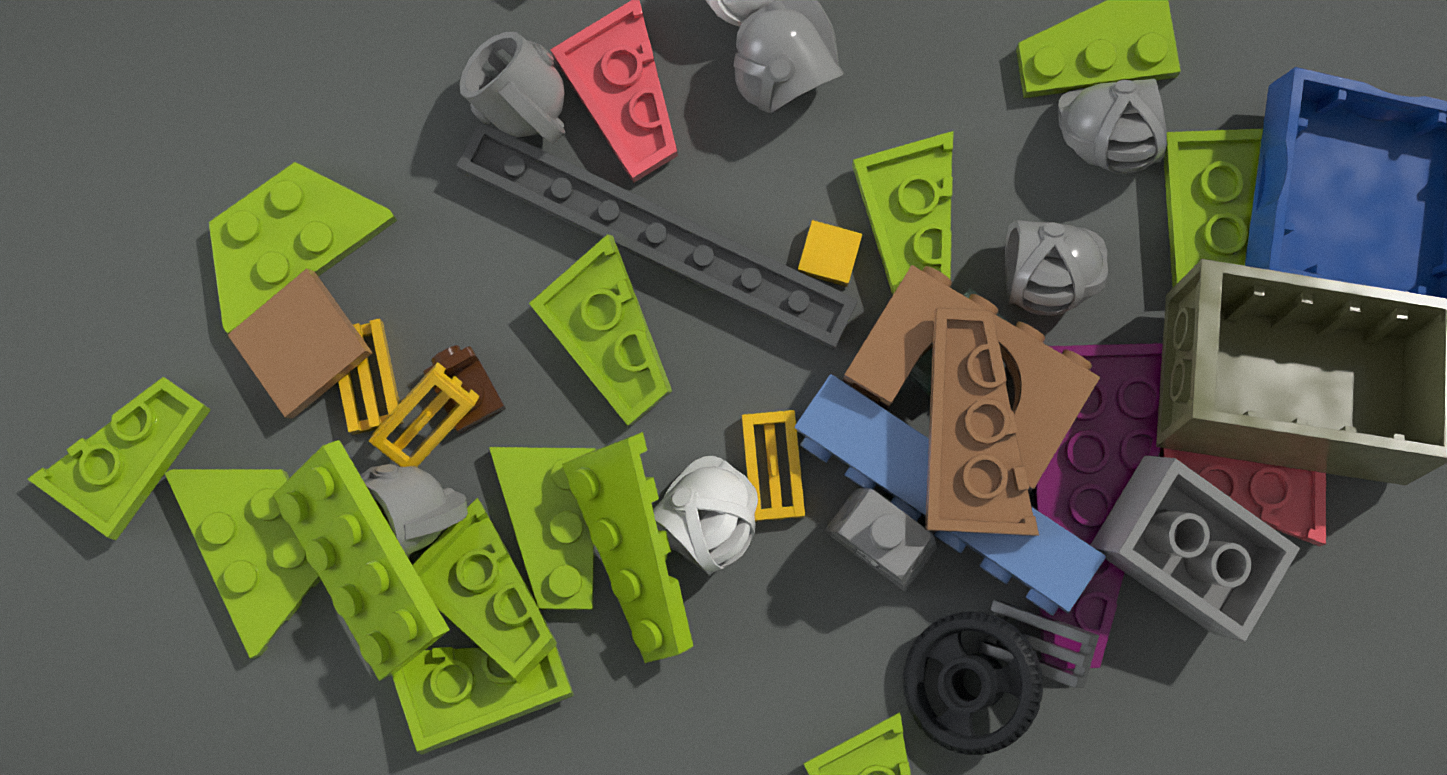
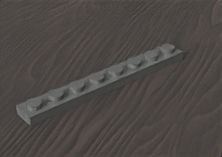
M481 121L478 122L456 165L459 172L599 239H603L607 234L613 235L618 248L832 350H835L857 305V299Z

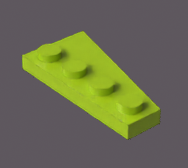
M641 432L562 463V466L569 480L570 490L576 497L589 528L591 540L597 548L610 578L612 590L618 598L628 621L633 640L639 648L644 662L648 663L679 655L694 645L679 582L676 578L668 575L665 561L668 553L671 552L667 531L657 529L652 502L658 500L659 497L654 477H645L640 454L648 450L644 433Z

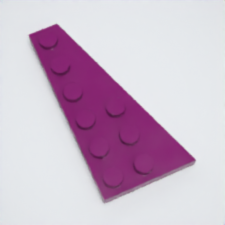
M1163 343L1049 346L1061 354L1066 349L1084 357L1092 364L1090 371L1098 375L1100 379L1034 488V507L1037 511L1089 545H1091L1143 457H1159L1161 448L1156 447ZM1106 559L1068 614L1058 608L1052 616L1039 607V613L1044 616L1099 635L1090 668H1100L1118 605L1116 604L1125 573ZM1040 629L1041 639L1076 652L1080 651L1082 643ZM1041 652L1042 661L1063 669L1075 668L1073 663Z

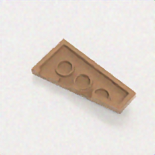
M936 308L934 310L925 530L1039 536L1036 517L1033 516L1028 493L1029 484L1025 465L1023 466L1020 455L1014 412L1011 411L1005 383L1007 379L992 310Z

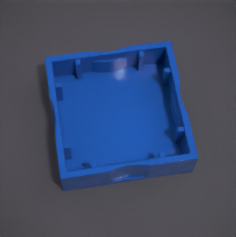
M1294 67L1271 83L1267 94L1245 266L1447 299V101L1427 96L1409 97L1395 95L1375 88L1365 82Z

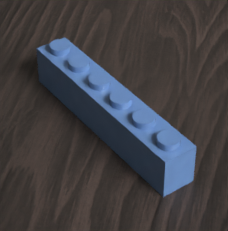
M830 374L795 425V429L805 437L800 446L825 463H827L831 456H834L849 466L844 474L847 478L862 488H871L873 490L877 485L894 497L891 501L893 505L916 522L920 516L926 518L929 438ZM1033 507L1032 512L1033 516L1036 517L1039 536L936 531L934 534L936 538L960 554L968 546L984 557L980 567L1007 585L1010 579L1014 577L1029 587L1030 591L1026 598L1052 616L1058 608L1067 614L1070 612L1106 558L1104 554Z

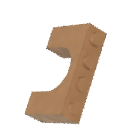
M911 265L844 374L842 381L888 411L914 366L925 353L933 348L934 310L936 308L992 310L1002 360L1007 366L1014 384L1015 396L1012 411L1014 412L1018 431L1016 435L1023 466L1025 465L1029 493L1035 488L1100 377L1090 371L1092 364L1079 354L1066 349L1061 354L1044 344L1045 336L1032 326L1023 322H1017L1014 326L997 316L998 308L985 298L976 294H971L967 298L950 288L952 281L938 270L928 266L920 270Z

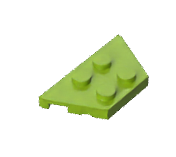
M296 162L292 163L209 222L224 330L229 334L306 268L315 271L319 277L394 224L397 219L388 208Z
M171 469L165 472L249 658L256 659L262 656L268 648L266 645L286 620L289 621L302 605V599L308 591L316 587L321 580L317 571L309 564L306 552L290 524L282 517L279 505L273 496L289 479L287 472L282 469Z

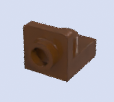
M455 345L439 352L431 359L433 366L438 362L446 368L444 373L452 379L453 376H456L463 382L461 387L465 391L469 392L472 389L479 395L476 404L456 424L455 429L459 434L506 409L471 346L461 350L459 345ZM433 366L425 369L423 371L424 374L426 375L432 369ZM436 385L433 386L435 392L438 394L441 391V389ZM450 398L443 405L447 414L458 403Z

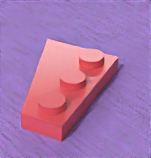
M640 0L629 1L550 49L552 57L633 183L678 156Z
M1160 449V457L1176 458L1273 529L1319 547L1326 545V473L1173 449Z

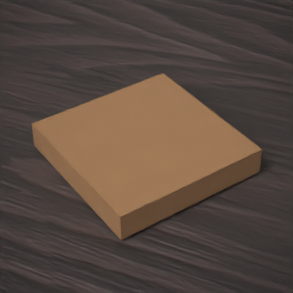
M307 268L228 334L284 417L291 419L295 418L372 354L370 348L315 271Z

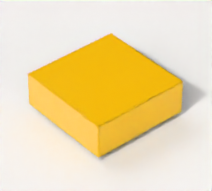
M812 220L798 272L809 277L848 287L862 234Z

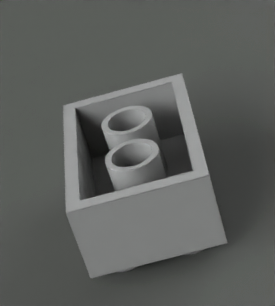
M1156 456L1143 457L1090 545L1104 554L1106 560L1212 634L1243 642L1247 640L1300 549L1176 458Z

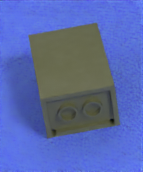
M1201 259L1166 294L1156 447L1405 486L1447 463V299Z

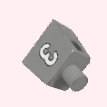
M855 488L824 530L826 534L904 592L908 590L937 550L935 537L930 531L925 530L922 525L871 488Z

